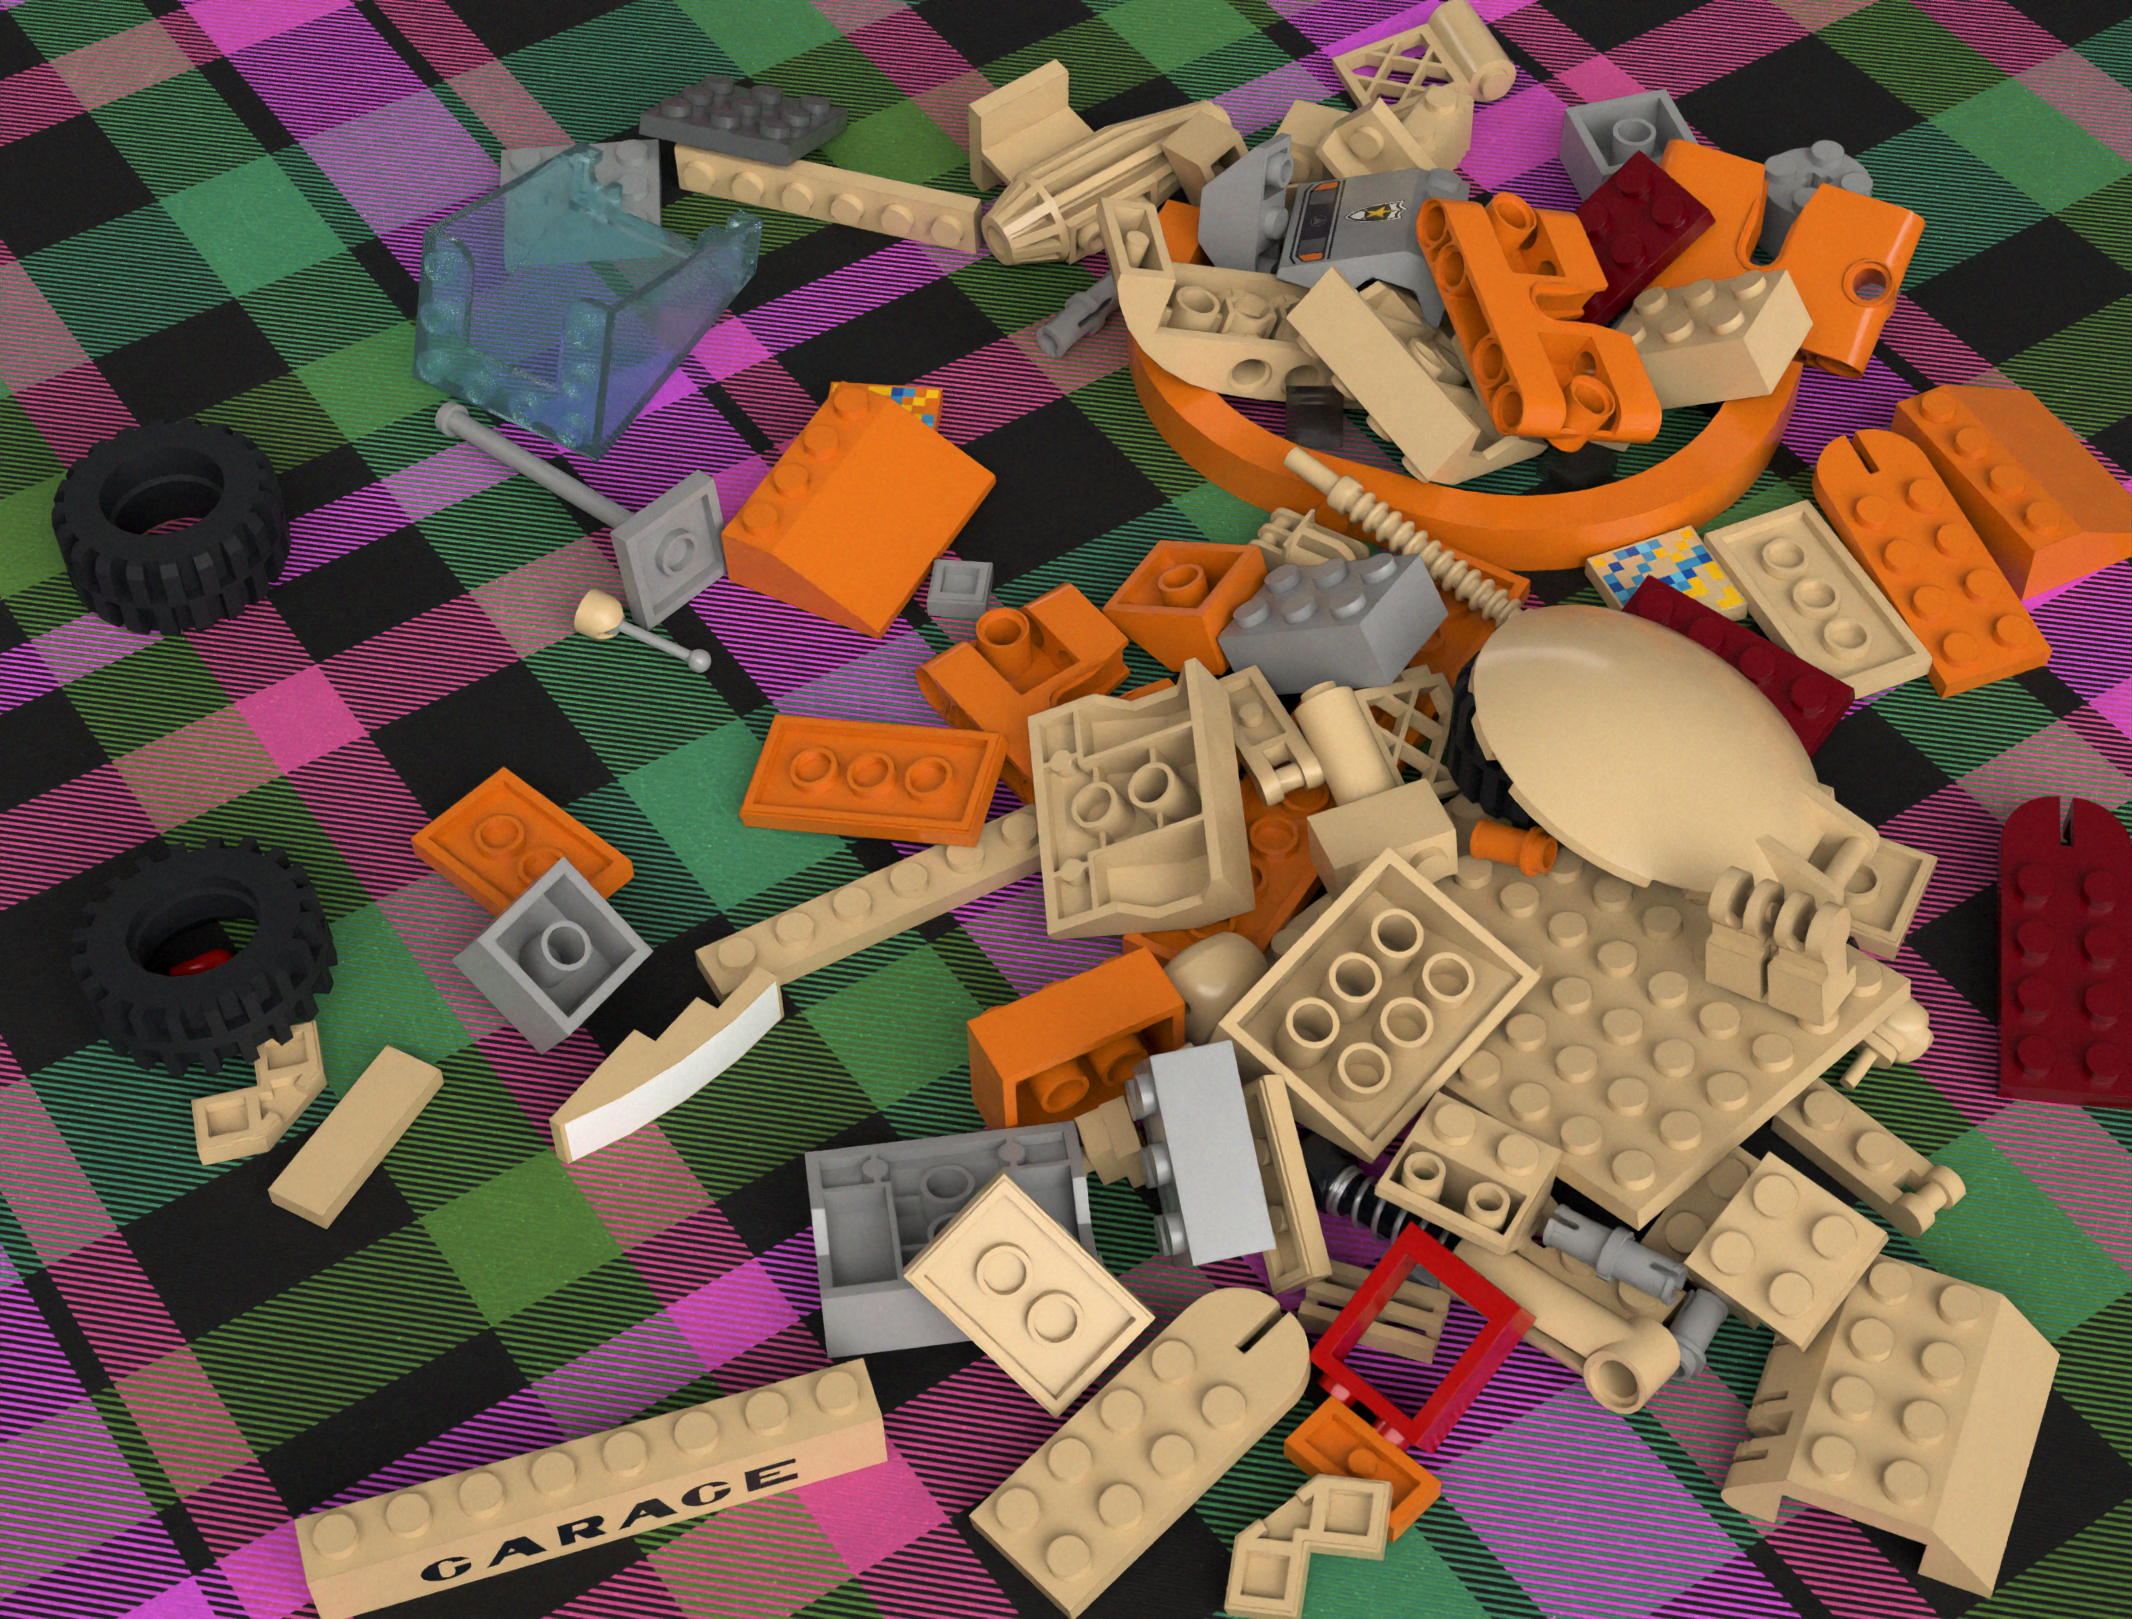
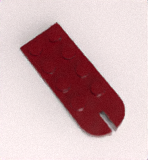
M2060 796L2036 798L2022 804L2012 812L2003 827L1997 846L1996 1097L2132 1111L2131 838L2125 826L2109 810L2094 802L2073 797L2063 823V838L2067 840V846L2061 845Z

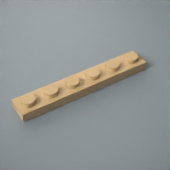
M677 143L674 147L679 187L683 190L973 254L977 253L983 242L981 227L982 206L981 199L804 160H797L786 167Z
M1033 802L985 823L977 847L937 844L695 950L697 966L720 1004H722L758 965L779 976L780 986L1039 872L1042 868L1036 805Z

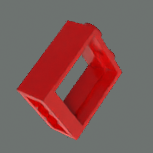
M1410 1221L1310 1351V1361L1324 1371L1317 1383L1328 1393L1349 1408H1352L1356 1401L1359 1400L1378 1416L1371 1426L1384 1439L1391 1441L1403 1452H1406L1411 1444L1433 1454L1537 1318L1436 1238ZM1419 1263L1486 1316L1489 1321L1413 1418L1343 1360Z

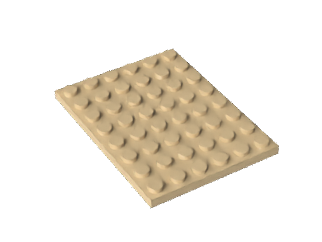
M1462 792L1443 805L1456 828L1458 873L1441 878L1432 884L1535 970L1541 978L1438 1092L1562 1150L1556 1177L1638 1231L1910 999L1911 980L1847 943V962L1856 965V985L1824 1027L1768 1006V992L1758 1002L1706 982L1705 941L1712 934V921L1708 917L1709 901L1685 899L1680 887L1667 885L1652 880L1647 888L1633 884L1590 863L1558 840L1557 857L1552 869L1547 874L1539 873L1535 877L1523 875L1519 867L1482 858L1481 860L1475 859L1470 852V839L1477 822L1481 819H1489L1495 823L1512 826L1511 820L1504 817L1495 819L1484 813L1479 802L1472 804ZM1328 893L1294 917L1284 930L1279 931L1273 936L1271 948L1264 955L1270 969L1333 904Z

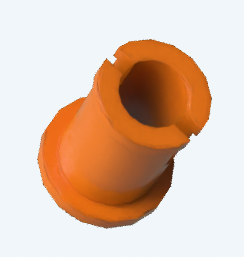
M1481 819L1472 831L1470 852L1475 859L1481 860L1482 858L1519 867L1523 875L1535 877L1539 873L1547 874L1552 869L1557 857L1558 843L1556 838L1548 835V832L1540 826H1533L1529 830L1495 823L1489 819Z

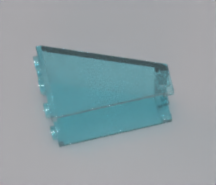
M579 142L424 229L412 377L597 462L606 455L756 273L763 219L739 210L728 217L723 234V228L713 224L700 232L698 242H695L622 210L623 185L614 181L607 186H603L595 175V165L603 160V151L586 143Z

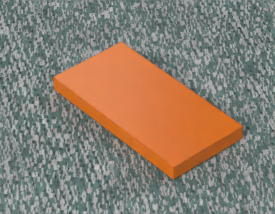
M775 714L740 808L739 816L745 827L977 847L1009 743L1004 732Z

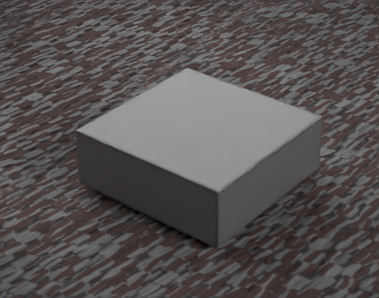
M935 559L927 597L928 616L979 619L988 611L994 578L993 563Z

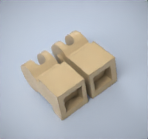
M1735 866L1728 867L1716 882L1709 900L1708 917L1712 921V934L1705 941V981L1758 1002L1768 992V1006L1824 1027L1856 985V965L1847 962L1846 942L1851 928L1850 910L1828 901L1817 911L1814 896L1800 890L1792 892L1784 902L1785 890L1781 883L1764 879L1755 888L1754 877L1751 872Z

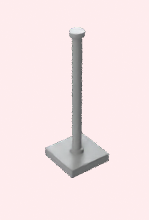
M449 401L439 408L435 417V426L438 431L449 437L458 435L614 529L610 532L632 619L633 622L650 631L728 573L721 532L725 529L715 481L714 478L697 469L659 498L634 514L471 418L468 410L459 403Z

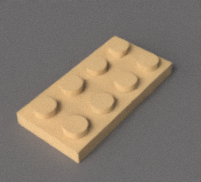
M1808 499L1705 533L1704 544L1749 603L1748 612L1769 640L1854 688L1855 699L1929 674L1933 657Z

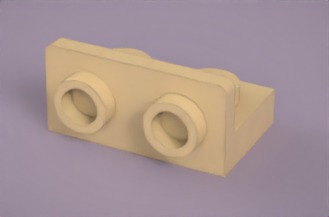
M1381 97L1337 120L1315 150L1318 158L1336 179L1411 168H1421L1428 171L1438 168Z

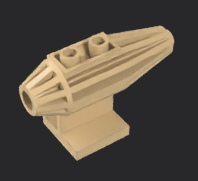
M1057 59L968 104L970 180L982 192L1001 182L1007 185L981 220L983 236L989 249L1002 264L1008 266L1066 261L1071 265L1089 254L1092 255L1104 249L1096 211L1100 197L1155 204L1157 210L1162 203L1182 187L1160 144L1200 110L1232 127L1227 112L1219 105H1214L1208 100H1201L1105 126L1094 132L1068 106L1069 71Z

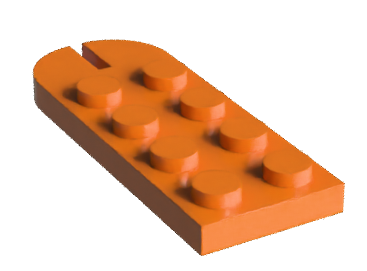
M1865 429L1855 431L1851 444L1847 437L1843 435L1831 441L1822 450L1812 478L1815 498L1845 547L1933 657L1929 674L1926 676L1940 699L2047 665L2053 650L1935 468L1915 443L1891 431Z

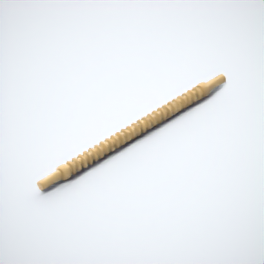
M1299 446L1294 447L1286 456L1284 465L1326 495L1329 507L1341 515L1349 512V520L1353 524L1362 521V529L1365 533L1376 531V541L1383 543L1388 540V548L1391 552L1402 550V555L1420 553L1432 580L1437 581L1441 579V587L1444 591L1455 589L1457 601H1463L1467 598L1469 600L1468 607L1471 611L1481 608L1483 620L1496 619V629L1515 616L1534 610L1532 608L1525 611L1521 610V600L1516 598L1509 601L1506 589L1495 591L1493 579L1481 581L1480 570L1473 569L1469 572L1467 570L1468 563L1465 559L1455 562L1453 550L1442 552L1439 540L1427 541V531L1420 530L1417 533L1414 532V522L1406 521L1402 523V515L1399 511L1388 513V503L1382 501L1376 504L1375 494L1373 492L1363 494L1362 484L1353 477L1344 476L1341 478Z

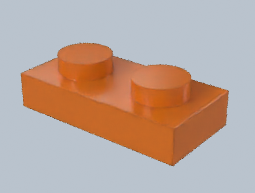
M1332 1395L1284 1440V1456L1311 1478L1317 1474L1391 1482L1393 1497L1387 1540L1392 1544L1440 1497L1442 1482L1391 1441L1384 1439L1376 1432V1429Z

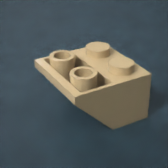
M1437 1091L1377 1183L1374 1195L1502 1257L1521 1248L1549 1201L1562 1150Z

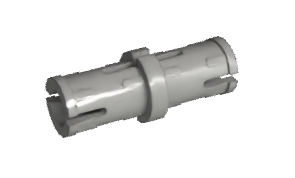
M1107 271L1087 291L1074 293L1067 299L1065 309L1037 330V342L1047 355L1053 358L1057 356L1059 358L1062 357L1071 346L1087 333L1093 335L1102 329L1105 324V318L1120 306L1111 271Z
M1560 1204L1555 1209L1554 1216L1560 1219L1559 1222L1552 1218L1549 1219L1542 1239L1544 1245L1550 1248L1554 1247L1596 1268V1276L1608 1283L1618 1279L1660 1300L1666 1306L1674 1303L1677 1299V1294L1672 1292V1289L1674 1288L1681 1292L1688 1275V1270L1683 1262H1677L1636 1242L1634 1232L1622 1226L1612 1230L1571 1210L1565 1204Z

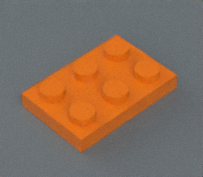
M502 767L410 838L414 854L496 917L537 877L563 856L605 900L635 877L632 861L505 767Z

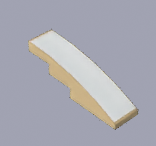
M758 965L718 1009L696 997L656 1041L634 1029L549 1119L558 1159L570 1164L634 1133L688 1100L736 1063L784 1017L779 976Z

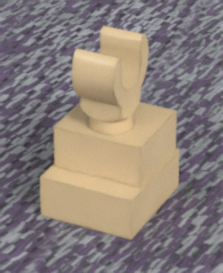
M1124 1095L1098 1105L1099 1108L1075 1118L1084 1144L1080 1149L1086 1178L1090 1172L1096 1171L1104 1186L1125 1177L1129 1179L1133 1188L1145 1184L1139 1149L1147 1147L1138 1121L1132 1119Z

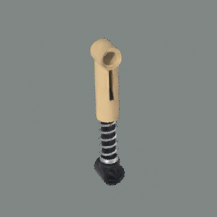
M1307 1129L1298 1136L1318 1211L1323 1214L1332 1212L1335 1217L1350 1215L1355 1229L1360 1230L1369 1227L1375 1241L1380 1242L1389 1239L1391 1240V1246L1410 1221L1421 1227L1534 1315L1537 1319L1522 1337V1340L1584 1377L1589 1392L1606 1409L1619 1414H1631L1640 1410L1680 1366L1681 1353L1678 1343L1670 1331L1658 1321L1645 1316H1633L1626 1320L1515 1252L1501 1257L1374 1195L1376 1188L1374 1186L1375 1178L1374 1176L1366 1177L1363 1170L1358 1169V1158L1356 1155L1310 1129ZM1440 1281L1442 1291L1483 1315Z

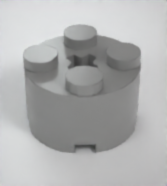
M1829 140L1818 141L1812 147L1793 149L1780 155L1769 157L1765 162L1766 170L1764 180L1769 181L1762 233L1758 244L1768 255L1776 259L1789 228L1821 183L1871 197L1873 180L1868 171L1858 161L1844 154V148L1839 143Z

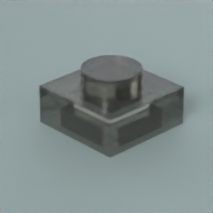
M1286 386L1285 439L1306 448L1343 447L1344 395L1335 386Z
M1589 441L1576 452L1562 451L1554 446L1537 461L1536 477L1563 493L1599 487L1617 472L1618 456Z

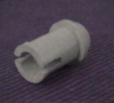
M1693 1289L1689 1290L1684 1298L1681 1309L1669 1328L1670 1333L1678 1343L1681 1353L1680 1366L1670 1379L1681 1382L1688 1381L1692 1375L1701 1374L1707 1364L1704 1353L1719 1326L1729 1314L1726 1304L1709 1291L1704 1289H1697L1696 1292Z

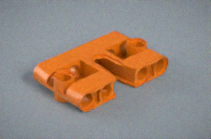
M1681 139L1669 140L1658 166L1711 211L1716 222L1642 292L1653 287L1669 289L1687 286L1701 279L1717 281L1734 278L1753 270H1759L1764 273L1787 269L1813 322L1812 328L1792 360L1845 378L1861 379L1885 321L1896 309L1897 292L1926 222L1924 219L1906 208L1821 183L1789 228L1775 261L1769 265L1757 266L1751 263L1750 260L1762 233L1769 181L1764 180L1766 166ZM1867 284H1878L1885 289L1881 296L1872 300H1864L1856 295L1859 288ZM1636 297L1627 305V307L1632 308V306L1634 305L1633 302L1636 299Z
M1499 192L1485 208L1476 201L1438 197L1428 198L1423 202L1416 218L1417 239L1497 432L1504 436L1546 438L1553 446L1566 452L1578 451L1587 441L1648 444L1654 440L1661 426L1662 410L1631 336L1597 324L1567 321L1581 318L1584 315L1582 307L1595 292L1605 291L1609 286L1577 215L1570 211L1533 208L1525 200L1509 192Z
M1064 582L1022 606L1019 610L1006 607L987 611L979 618L976 624V639L970 643L961 641L915 668V677L926 701L951 728L1005 733L1009 748L999 778L1027 806L1033 802L1035 804L1027 717L1093 693L1109 696L1130 676V669L1123 663L1122 650L1129 644V639L1075 586ZM1165 678L1128 691L1116 698L1133 701L1176 685L1169 678ZM1237 758V765H1238V772H1239L1241 766H1240V761H1239V759Z

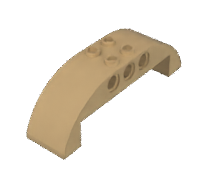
M1100 197L1096 207L1098 226L1124 319L1129 331L1142 350L1164 370L1189 384L1221 394L1254 398L1261 401L1272 400L1300 403L1309 406L1365 409L1358 400L1355 402L1348 399L1333 385L1331 377L1334 375V372L1323 360H1315L1299 346L1296 341L1299 332L1286 319V316L1311 289L1277 279L1276 274L1171 262L1155 204ZM1359 285L1355 289L1361 292L1369 286ZM1445 308L1440 325L1453 338L1456 332Z

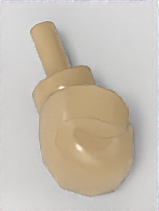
M1910 996V999L1853 1047L1859 1055L1839 1080L1841 1085L1848 1090H1854L1872 1065L1888 1069L1894 1062L1908 1063L1920 1058L1929 1049L1934 1040L1933 1032L1928 1028V1011Z

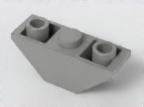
M1280 133L1256 146L1202 187L1197 241L1215 267L1277 274L1280 261L1281 238L1286 232L1289 220L1288 210L1284 208L1286 186L1292 177L1294 160L1292 155H1290V134Z

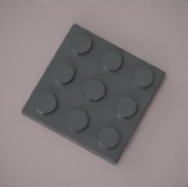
M708 75L699 83L684 87L682 92L670 98H664L659 104L640 113L639 134L787 167L846 131L848 110L831 106V101L824 97L803 96L800 99L783 96V91L777 87L758 85L749 89L735 86V80L730 77Z

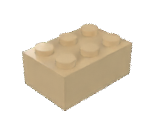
M1787 269L1764 273L1759 270H1753L1738 277L1723 280L1701 279L1687 286L1664 289L1663 287L1650 288L1636 297L1633 302L1634 305L1616 331L1631 336L1660 402L1661 410L1770 395L1812 328L1813 322Z

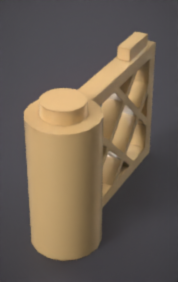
M1449 0L1432 12L1428 23L1332 58L1333 71L1358 109L1375 100L1378 94L1400 98L1399 102L1388 107L1400 122H1402L1427 88L1421 87L1426 76L1447 80L1449 84L1443 86L1471 95L1476 101L1490 102L1503 97L1511 89L1517 73L1510 58L1473 6L1466 0ZM1419 45H1423L1426 50L1422 60L1400 56L1403 51ZM1366 65L1379 67L1375 77L1358 75L1352 72V70ZM1392 70L1414 74L1409 84L1387 80Z
M1423 665L1402 670L1395 679L1396 682L1390 686L1371 687L1353 691L1349 686L1337 687L1335 681H1327L1308 689L1301 695L1300 698L1303 704L1295 710V717L1307 743L1321 765L1326 784L1337 807L1405 785L1396 766L1398 759L1422 772L1421 779L1427 778L1439 800L1456 796L1461 792L1451 777L1448 768L1440 763L1444 748L1447 749L1454 698L1443 672L1431 674L1428 666ZM1429 693L1439 714L1438 723L1414 709L1418 695ZM1376 705L1397 718L1392 733L1376 723L1369 706ZM1408 726L1432 740L1428 755L1404 741Z

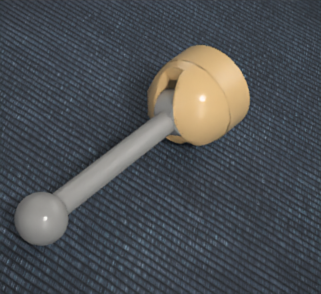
M591 589L584 596L577 609L574 628L577 632L587 637L604 641L614 638L618 633L622 632L688 662L689 668L694 672H705L711 665V656L707 651L703 649L691 651L626 622L621 603L612 595L599 589Z

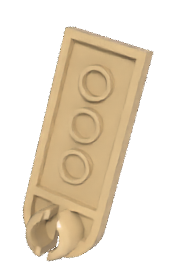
M1232 1287L1219 1289L1200 1297L1185 1309L969 1515L973 1527L1069 1619H1076L1299 1401L1307 1387L1311 1373L1309 1345L1300 1322L1290 1311L1282 1318L1279 1302L1258 1290ZM1250 1345H1254V1346H1253L1248 1352H1246L1245 1354H1244L1243 1352H1241L1242 1350H1244L1245 1348L1249 1347Z

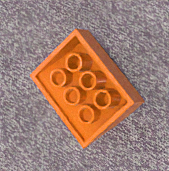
M842 380L721 532L729 581L880 640L933 569L934 560L940 559L994 487L996 477L992 472L892 398Z
M1942 385L1896 403L1890 431L1906 437L1924 452L2021 601L2132 557V495L2030 390Z

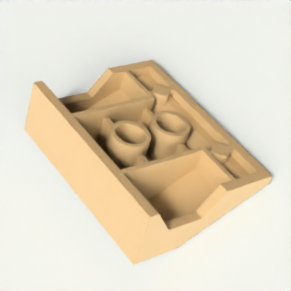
M1331 266L1286 316V319L1299 332V335L1296 337L1299 346L1315 360H1323L1334 372V375L1331 377L1333 385L1348 399L1355 402L1358 400L1369 413L1366 417V422L1371 429L1384 440L1395 442L1405 454L1401 459L1403 465L1421 482L1428 483L1433 481L1456 485L1540 455L1548 447L1542 438L1504 436L1497 432L1489 413L1483 410L1450 342L1451 336L1440 324L1436 328L1425 320L1418 299L1409 289L1378 280L1363 291L1358 292L1337 268Z
M1196 657L1184 661L1176 686L1133 701L1093 693L1027 717L1048 936L1053 940L1194 929L1256 909L1228 691Z

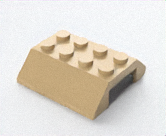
M1879 1253L1804 1353L1775 1334L1772 1343L1774 1346L1768 1354L1753 1398V1405L1749 1409L1745 1421L1747 1423L1746 1428L1750 1429L1749 1432L1754 1433L1755 1437L1760 1438L1751 1439L1750 1442L1745 1440L1744 1443L1739 1442V1445H1737L1733 1456L1734 1462L1728 1470L1721 1491V1498L1731 1508L1775 1523L1782 1495L1926 1544L1918 1574L1990 1599L2060 1354L2004 1294Z

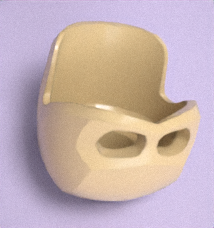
M1226 931L1215 934L1182 950L1163 969L1185 1002V1040L1195 1046L1207 1045L1217 1024L1270 970L1264 954L1247 938Z

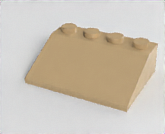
M1387 846L1217 1024L1208 1044L1232 1040L1242 1087L1263 1075L1283 1074L1294 1120L1372 1164L1531 990L1541 976Z

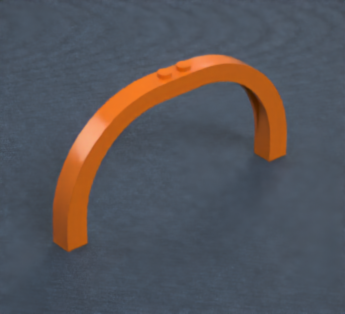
M1167 199L1158 217L1171 262L1210 266L1212 264L1211 260L1197 241L1200 207ZM1127 327L1129 369L1137 396L1149 419L1164 440L1190 466L1212 483L1237 498L1271 514L1277 508L1283 507L1306 516L1311 508L1315 509L1316 524L1350 538L1389 549L1388 540L1383 543L1377 542L1375 539L1376 531L1365 533L1362 529V521L1353 524L1349 520V512L1343 515L1337 513L1328 506L1326 495L1284 465V460L1288 453L1294 447L1299 446L1341 478L1351 476L1360 482L1363 486V494L1367 492L1375 494L1376 504L1382 501L1387 502L1389 505L1388 513L1399 511L1402 515V523L1413 521L1415 524L1414 532L1417 533L1420 530H1425L1428 533V538L1431 540H1439L1441 544L1508 571H1545L1585 567L1587 558L1689 525L1694 530H1697L1731 507L1752 487L1771 461L1796 406L1804 364L1791 360L1770 395L1724 401L1719 412L1708 426L1687 446L1665 461L1639 474L1599 487L1561 494L1531 496L1495 495L1464 491L1430 482L1424 483L1412 477L1324 454L1272 434L1248 420L1228 405L1215 391L1189 384L1164 370L1142 350Z

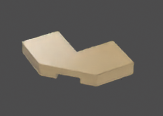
M315 1020L290 1025L294 1038L283 1046L272 1038L256 1047L260 1059L254 1061L257 1086L191 1100L197 1151L202 1166L270 1151L327 1086L320 1034Z
M1317 1474L1295 1491L1296 1495L1262 1521L1257 1519L1236 1535L1224 1604L1227 1615L1253 1619H1301L1311 1552L1384 1561L1393 1497L1391 1482Z

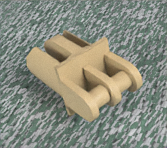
M1277 508L1271 514V523L1264 524L1258 530V539H1252L1247 544L1260 546L1267 570L1269 571L1290 563L1296 564L1297 567L1320 565L1335 558H1341L1344 562L1365 560L1370 555L1368 546L1360 541L1316 524L1315 509L1312 508L1306 516L1287 508Z

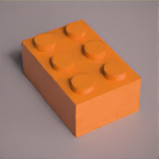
M1147 946L1126 955L1110 957L1098 967L1067 980L1053 981L1036 993L1005 1006L991 1007L979 1017L966 1022L972 1101L990 1130L1075 1121L1076 1117L1099 1108L1098 1105L1124 1095L1127 1101L1125 1081L1134 1077L1132 1066L1149 1056L1176 1051L1185 1046V1002Z

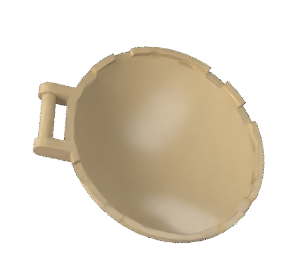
M1588 605L1548 606L1517 615L1502 624L1491 634L1475 659L1468 683V692L1473 693L1476 707L1471 723L1486 760H1498L1503 770L1513 781L1508 790L1509 794L1543 829L1579 856L1619 878L1647 888L1651 881L1655 880L1667 885L1680 887L1685 899L1709 901L1714 886L1721 874L1728 867L1735 866L1753 874L1755 888L1764 879L1781 883L1785 890V900L1795 890L1813 895L1816 910L1818 911L1828 901L1838 905L1843 904V890L1859 865L1869 862L1880 846V836L1874 827L1820 791L1817 775L1805 748L1788 721L1775 705L1737 669L1701 644L1675 630L1654 621L1609 608ZM1819 842L1836 853L1824 872H1821L1807 862Z

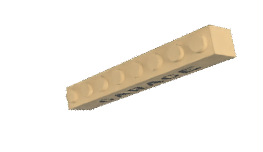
M860 1358L294 1519L306 1583L320 1619H346L887 1462L883 1417L864 1359Z

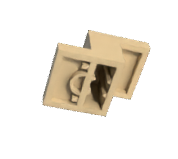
M1737 1146L1669 1204L1640 1243L1677 1262H1683L1688 1270L1686 1279L1688 1283L1697 1289H1704L1718 1296L1726 1304L1728 1311L1749 1327L1756 1330L1759 1324L1762 1323L1804 1353L1888 1242L1889 1238L1887 1232L1770 1151L1760 1161L1740 1146Z

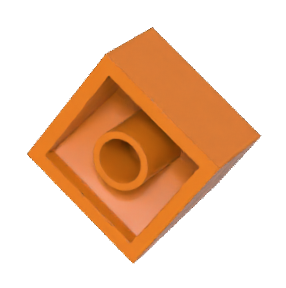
M1160 540L1101 610L1122 633L1171 671L1181 672L1184 661L1196 657L1212 675L1222 676L1231 665L1217 637L1234 619V611L1245 602L1251 600L1265 584L1264 578L1268 574V570L1260 546Z

